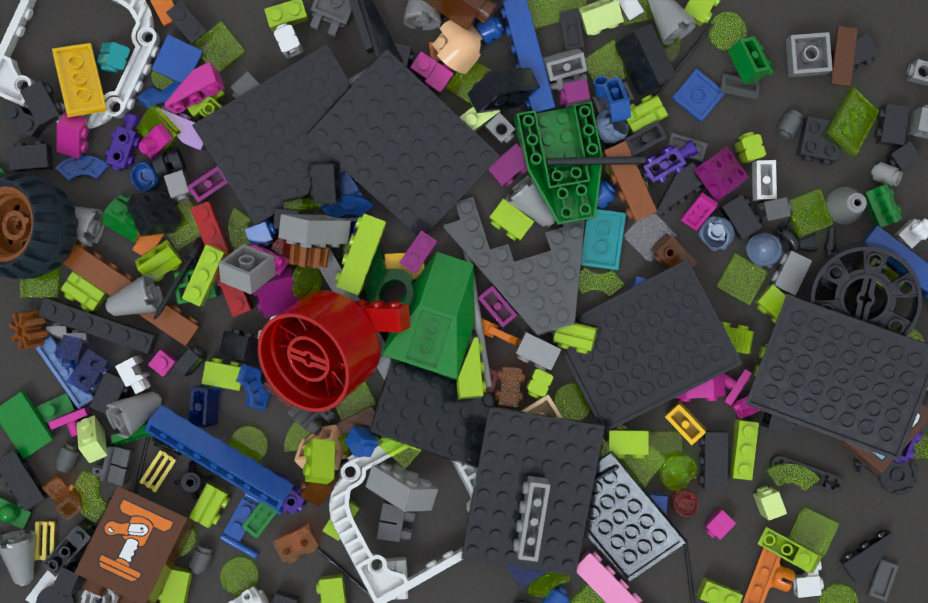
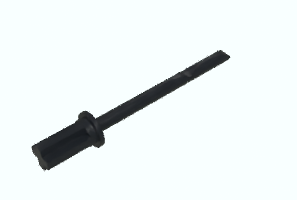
M197 238L190 251L184 255L187 261L168 290L165 299L157 308L154 319L161 315L168 300L174 294L191 264L198 263V258L205 248L202 238Z

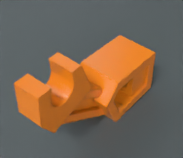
M482 319L485 335L491 338L495 335L518 346L521 339L498 330L497 325Z

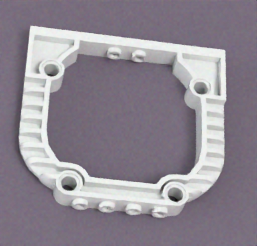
M37 0L20 1L0 44V96L27 109L29 108L20 93L22 84L28 82V86L36 82L22 75L17 61L10 57L19 38L25 33V25L33 16V8ZM111 0L128 9L136 21L131 35L135 49L116 90L104 95L107 111L80 115V117L87 119V127L89 129L99 127L109 122L113 117L123 118L129 110H132L136 101L134 98L137 92L139 93L143 88L144 82L142 81L151 70L153 57L156 58L159 53L160 47L158 46L161 40L159 34L154 30L152 12L146 0ZM148 34H153L152 41L145 42V37ZM61 103L64 109L62 113L64 114V112H66L65 105ZM119 103L120 110L114 113L113 106Z
M387 438L381 439L382 443L376 446L371 457H356L353 454L347 457L348 461L340 467L339 474L341 477L336 482L329 501V512L334 528L374 603H387L463 560L461 559L462 548L455 552L451 550L442 555L443 559L427 563L425 565L427 568L406 578L402 572L387 568V562L384 557L370 552L351 515L349 508L350 491L363 482L366 477V470L371 468L372 465H377L406 448L420 450ZM452 461L472 499L477 469ZM349 466H352L355 470L352 477L345 475V469ZM471 499L467 503L468 513L470 510ZM375 559H380L381 566L378 569H372L371 563Z

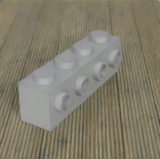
M528 476L527 482L523 483L522 492L525 494L524 501L520 502L519 512L522 515L521 520L517 521L516 532H519L518 539H515L513 544V551H516L518 559L538 562L550 491V483L547 478Z

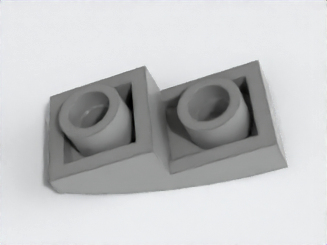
M54 323L52 326L47 327V331L57 338L74 343L89 344V335L83 331L73 330L70 333V329L67 326L59 323Z

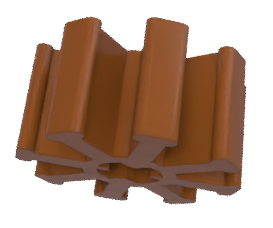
M300 243L291 244L289 264H297L300 267L327 268L329 246L316 247L312 244V248L301 247Z
M37 309L12 314L14 322L9 323V328L15 330L16 333L14 336H11L13 342H18L17 348L19 350L41 347L45 344L42 338L47 337L48 332L41 329V326L46 321L44 317L38 318L39 311Z

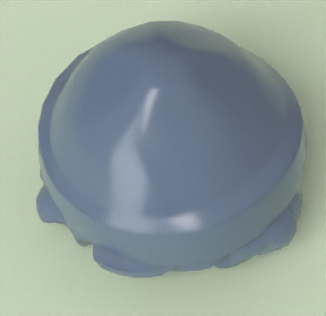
M603 109L595 118L599 140L603 143H619L627 137L629 125L624 122L625 119L612 122L607 109Z
M715 216L709 217L698 233L702 242L713 251H717V249L725 250L732 243L735 235L733 225L729 220Z
M766 232L753 236L745 245L747 256L759 267L767 266L771 268L783 256V246L780 239Z

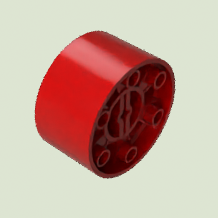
M315 291L305 295L267 322L259 336L258 356L266 379L283 399L300 409L322 412L334 408L373 375L379 362L380 345L371 320L355 302L336 292Z

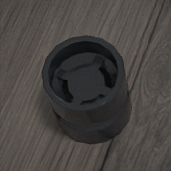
M178 147L167 150L166 154L161 152L151 156L153 167L159 179H163L165 175L172 172L186 171L185 162Z

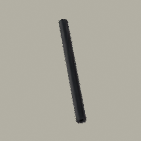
M645 156L548 158V166L646 164Z

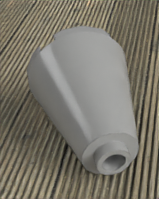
M423 0L408 1L403 17L404 24L407 27L416 29L419 26L423 27V30H434L440 27L442 18L438 10Z
M648 0L663 45L675 43L673 39L677 37L681 40L696 27L694 25L697 24L695 19L675 0Z
M526 176L512 188L514 191L512 195L509 193L506 195L505 200L542 227L546 225L549 227L555 222L532 178Z
M839 187L828 195L825 209L833 222L848 225L856 222L861 217L867 202L866 198L857 190L851 187Z
M75 207L76 210L74 212L78 219L77 240L86 246L92 247V243L97 244L106 227L102 224L104 211L94 208Z
M150 274L142 275L107 299L106 309L113 316L156 312L163 301L161 289L159 286L155 287L153 281L156 280Z
M151 391L111 402L106 406L109 407L106 410L107 418L113 429L118 428L120 431L118 435L120 437L128 438L152 417L161 405L162 398L158 393Z
M18 530L2 535L0 555L13 582L19 586L30 584V581L34 579L35 532L30 530V533H25V530Z

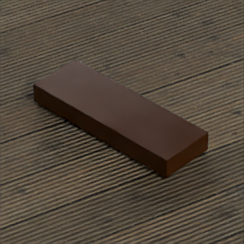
M837 27L830 85L851 86L858 28Z

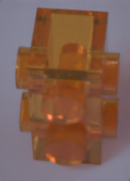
M502 366V370H498L497 381L501 382L500 389H496L495 400H498V405L518 407V403H522L523 399L520 385L525 382V373L519 367Z
M310 523L273 541L282 563L288 561L289 564L297 561L299 555L314 553L317 551L316 547L320 544Z

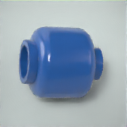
M491 16L486 24L479 21L476 25L477 31L482 37L480 42L484 41L486 44H491L500 39L505 30L500 19Z
M600 180L597 204L600 208L607 207L616 198V189L608 180Z
M558 586L557 589L549 588L542 599V603H570V599L566 596L568 592Z

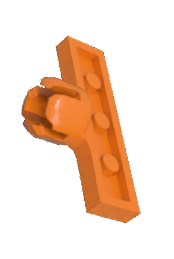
M763 547L742 603H764L771 587L788 592L792 587V583L782 578L794 581L795 572L780 564V556Z

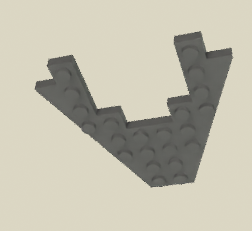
M471 197L458 201L455 205L460 220L443 225L445 231L533 332L539 336L575 325L585 220L562 224V228L546 232L545 235L551 251L514 262L509 244L490 250L474 198Z

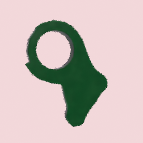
M379 243L363 289L370 302L383 301L385 289L395 282H402L407 289V296L403 304H408L410 311L416 301L414 278L404 270L387 269L382 255L383 246Z

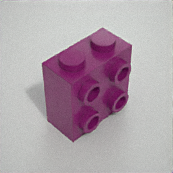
M728 146L694 169L715 201L730 193L749 178Z
M291 267L285 268L279 276L275 275L253 293L254 296H258L259 301H256L259 312L263 311L265 318L280 314L301 299Z

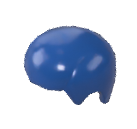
M137 163L131 171L132 184L140 191L152 190L159 182V178L151 163Z

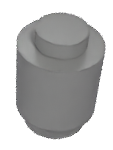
M880 162L873 167L871 175H873V180L888 184V186H897L902 179L903 172L899 171V168Z

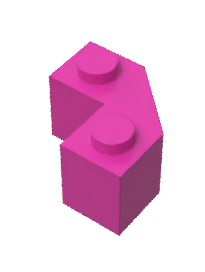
M725 375L717 376L675 398H679V402H690V398H706V401H717L718 397L725 396Z

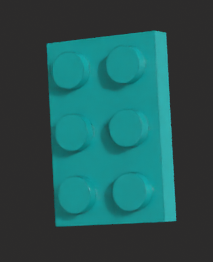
M597 209L596 218L586 220L581 255L582 266L618 270L626 213Z

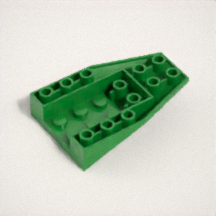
M592 101L573 104L570 108L536 113V110L517 113L513 121L527 171L557 225L596 218L602 165L548 166V158L603 157Z
M436 252L414 282L416 301L409 311L411 327L403 332H390L382 356L457 380L474 327V264ZM407 292L400 300V304H403V302L405 301Z

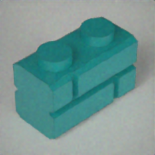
M115 42L102 43L101 54H99L96 63L101 65L100 69L116 73L117 70L124 69L126 64L125 58H128L130 49Z

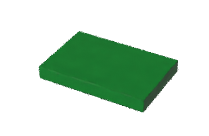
M25 391L19 392L0 406V424L23 459L28 458L55 439Z

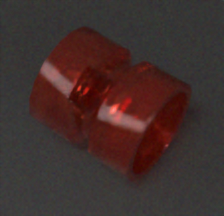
M677 489L670 497L671 507L682 517H690L697 512L699 507L698 499L689 490Z

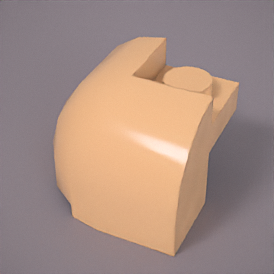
M449 20L439 28L442 33L432 45L438 52L437 56L447 66L466 75L481 55L479 51L482 37L473 25L467 31L452 20Z
M337 425L324 426L318 435L311 434L307 439H302L294 460L302 469L306 463L304 447L313 438L335 441L334 470L339 469L341 459L347 458L348 446Z

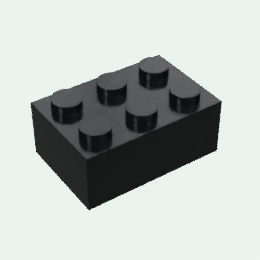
M652 24L634 30L615 44L617 53L620 55L639 96L653 91L677 77Z
M517 67L512 70L506 68L501 71H488L484 74V78L476 82L467 94L478 114L518 108L540 86L530 67Z

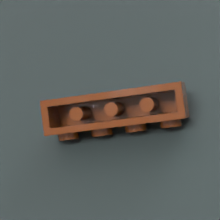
M626 141L602 152L603 157L632 156ZM636 164L605 165V167L609 166L611 170L609 176L612 183L617 184L620 190L617 192L621 202H625L627 206L625 211L629 220L633 219L636 222L657 212Z

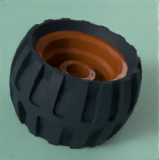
M28 173L0 175V275L3 277L32 279L50 273L69 258L73 245L76 244L78 237L76 236L78 219L74 212L76 209L61 188L43 177Z

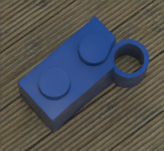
M606 76L596 77L593 81L595 95L599 98H605V104L612 122L631 118L629 98L620 76L608 79Z

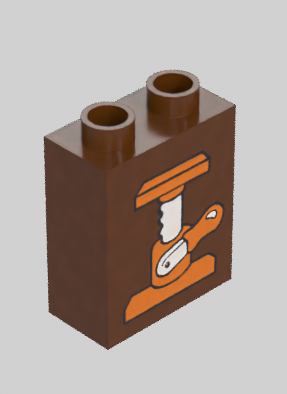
M117 486L75 571V574L86 578L81 588L101 597L109 589L120 594L117 603H156L195 521Z

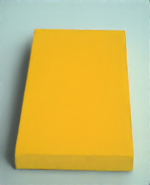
M91 43L53 48L52 53L67 118L107 111Z

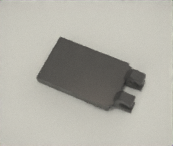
M314 0L310 10L311 16H314L310 29L318 32L322 20L331 23L328 37L336 39L340 27L344 28V26H347L353 12L349 0Z

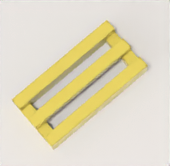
M161 449L140 480V483L156 493L177 459ZM163 455L164 459L148 482L147 478ZM169 459L171 461L170 464L164 471L163 475L161 476L157 484L154 486L153 482L155 481L156 477L158 476V474L160 473V471Z
M57 521L35 522V560L44 561L49 556L47 555L48 526H51L50 554L56 548ZM41 525H43L42 555H40V550H41Z

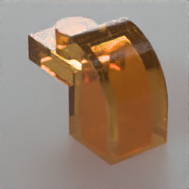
M56 474L42 485V489L55 501V509L67 522L83 510V501L72 484L68 485L59 474Z

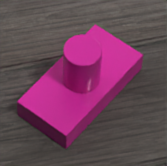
M160 123L139 143V149L151 159L152 155L158 154L173 138L162 123Z
M701 193L683 215L681 221L697 231L714 211L718 203L704 193Z
M745 369L738 381L725 374V387L731 390L724 401L731 407L733 406L752 376L751 372Z
M86 407L48 423L51 430L66 424L71 437L78 435V419L92 413L90 408Z

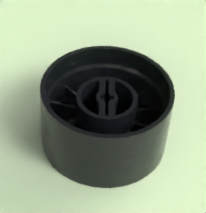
M855 242L836 249L819 265L811 285V303L823 307L830 306L834 311L876 326L882 323L885 329L908 336L915 327L921 313L922 291L916 274L899 253L882 244ZM863 251L864 269H858L849 273L840 258L853 252ZM878 255L881 258L878 265H871L869 263L871 256ZM888 257L896 260L907 271L892 281L881 273ZM837 267L841 269V275L839 277H832L830 270ZM822 277L838 285L835 298L817 299V289ZM861 279L860 287L855 292L856 303L853 312L846 306L844 294L852 282ZM878 281L885 288V300L876 312L869 314L870 307L875 302L874 290ZM903 282H908L911 284V289L907 292H902L900 285ZM867 290L869 297H866L863 303L861 296H864ZM913 297L912 308L907 317L894 311L896 298ZM899 321L902 324L896 330H892L890 328L891 323Z

